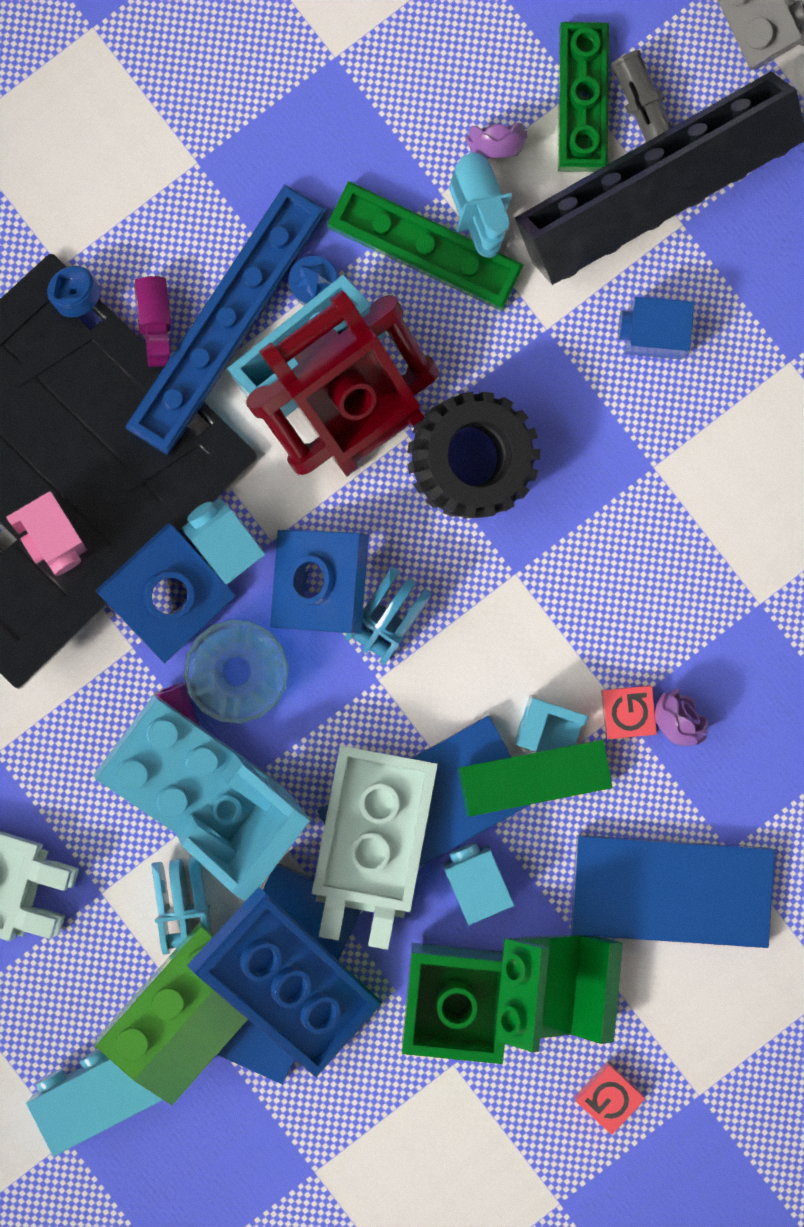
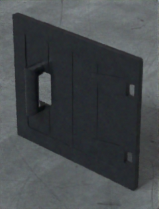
M48 254L0 298V523L17 539L7 550L3 551L0 548V674L17 689L23 688L108 605L95 591L167 523L171 524L181 534L183 532L181 528L189 522L188 516L203 503H213L257 458L256 452L205 402L197 413L210 427L206 428L199 436L187 427L169 456L126 429L125 426L165 366H148L146 344L100 299H98L92 310L103 321L99 322L91 331L77 317H66L56 310L48 298L47 288L52 277L67 266L54 254ZM49 491L52 492L87 549L86 552L79 555L81 562L77 566L58 576L54 575L45 560L37 564L34 562L20 539L28 534L27 530L18 534L6 518Z

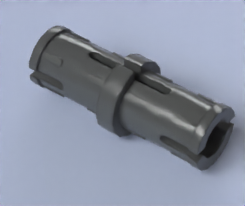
M635 50L616 59L611 63V67L615 71L629 104L625 106L627 113L630 117L635 116L644 139L648 142L669 130L672 126L661 103L665 99L662 90L655 89L642 60L640 50Z

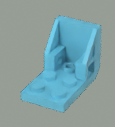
M155 694L94 773L97 781L176 833L181 846L226 888L244 901L258 887H261L310 822V819L291 793L274 778Z

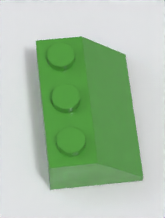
M201 922L198 923L98 1035L95 1047L133 1081L170 1105H173L248 1020L187 966L214 936Z

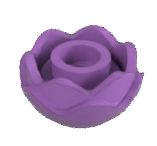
M519 122L513 123L511 126L492 124L482 129L479 126H471L469 135H466V142L471 152L480 153L485 158L518 156L527 139V131H524L523 124Z
M678 688L667 694L664 692L660 696L656 704L655 720L664 735L671 742L680 746H694L702 743L707 738L706 734H708L707 728L709 723L705 717L697 714L695 701L687 695H680Z

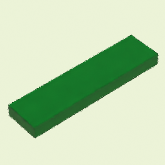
M350 181L347 182L327 224L328 229L501 312L524 264L499 252L492 258L483 257L477 252L473 240Z

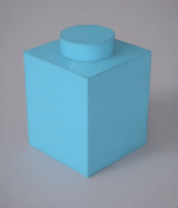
M220 498L214 503L206 502L198 506L188 516L189 522L181 528L226 585L265 555L234 512Z
M477 842L460 847L449 854L452 861L445 863L444 869L468 926L514 906L489 845L479 849Z

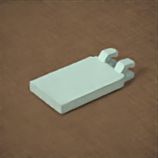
M346 746L339 747L312 894L317 895L316 902L325 903L319 937L339 941L345 907L374 912L368 946L388 950L394 916L404 918L405 911H411L437 770L436 763Z
M0 831V939L11 941L16 938V935L23 937L25 932L51 939L53 935L57 936L60 934L65 915L44 908L32 907L38 886L42 884L62 891L67 890V888H73L79 868L58 861L46 860L49 851L42 849L43 844Z

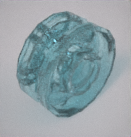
M231 619L211 625L196 637L186 655L184 679L189 696L202 712L220 722L241 724L264 717L279 704L288 688L290 666L284 647L272 632L252 621ZM237 657L245 659L251 668L250 678L245 684L240 686L230 684L224 674L227 663Z

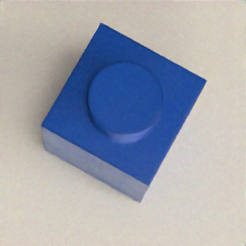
M635 296L629 305L628 311L621 310L619 316L618 340H625L624 354L682 360L690 352L694 302Z

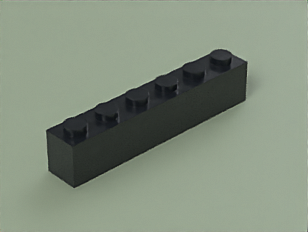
M770 71L516 216V223L533 265L554 285L563 279L574 276L580 269L599 258L616 252L622 245L641 234L656 229L664 221L683 210L698 205L706 197L730 183L743 179L748 173L772 159L785 155L790 149L804 142V120L797 90Z

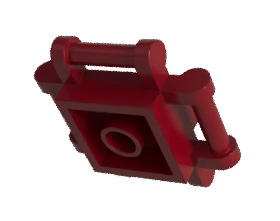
M341 290L329 299L331 305L277 345L274 346L270 342L259 351L278 380L270 386L264 385L253 390L247 397L246 404L256 418H262L287 452V461L296 474H308L332 457L340 470L348 477L359 469L356 465L358 462L410 425L414 428L418 422L425 418L419 409L421 406L414 396L437 379L439 369L432 357L425 356L402 318L403 309L393 295H386L377 299L370 307L369 313L362 317L348 295ZM344 321L348 328L341 334H338L333 328ZM385 331L388 332L408 365L406 373L402 376L378 339V336ZM295 358L298 365L291 370L287 362ZM291 400L294 401L318 436L310 444L303 442L280 409Z

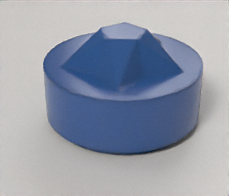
M320 256L301 258L293 265L289 273L291 293L304 306L337 280V273L333 265Z
M70 266L60 270L52 277L47 288V295L50 302L61 315L79 317L88 313L96 305L100 296V287L89 270L81 266Z

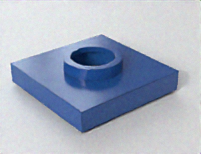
M169 523L95 590L164 664L236 597L181 534ZM176 578L183 582L186 587L187 598L183 600L177 609L169 612L170 614L162 613L153 604V589L163 579Z
M278 530L270 627L361 634L369 534ZM314 562L321 567L324 583L319 594L313 598H307L303 591H308L307 579L309 571H305L310 563Z

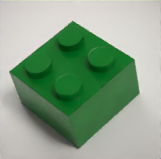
M411 943L402 1034V1054L503 1064L505 1044L495 1041L503 952Z

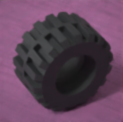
M472 391L451 397L424 414L426 417L416 424L413 433H415L414 440L409 442L407 453H412V462L407 463L409 474L414 473L417 482L413 485L418 493L423 492L428 499L425 502L433 508L442 509L443 514L467 519L494 516L496 513L504 512L514 507L513 502L517 499H523L530 491L526 487L528 482L535 481L539 471L533 469V463L536 460H540V449H533L532 439H536L538 436L535 428L527 429L524 422L529 417L524 411L515 412L511 408L514 402L505 397L496 399L494 398V393L483 391L479 394H473ZM465 427H474L487 434L492 440L497 453V464L493 475L486 483L477 486L462 482L452 471L448 460V448L453 435Z

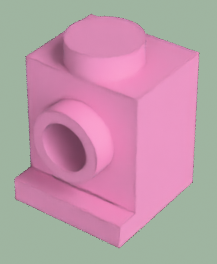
M51 491L6 517L18 534L27 530L28 534L20 538L23 545L36 564L45 560L55 576L66 573L81 562L79 555L87 551Z

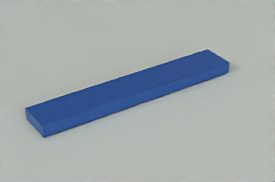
M284 184L125 426L129 432L167 456L171 454L326 216V209Z

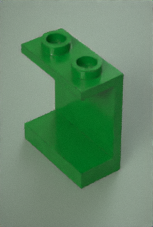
M572 934L504 938L495 1041L529 1052H539L540 1038L565 1035L577 1036L600 1044L613 1043L623 943L602 937Z

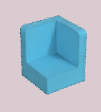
M529 697L514 743L539 752L576 745L582 725L586 726L589 716Z

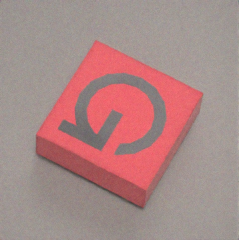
M652 686L601 690L606 739L657 735Z
M608 1061L574 1096L575 1101L611 1135L645 1100L644 1095Z

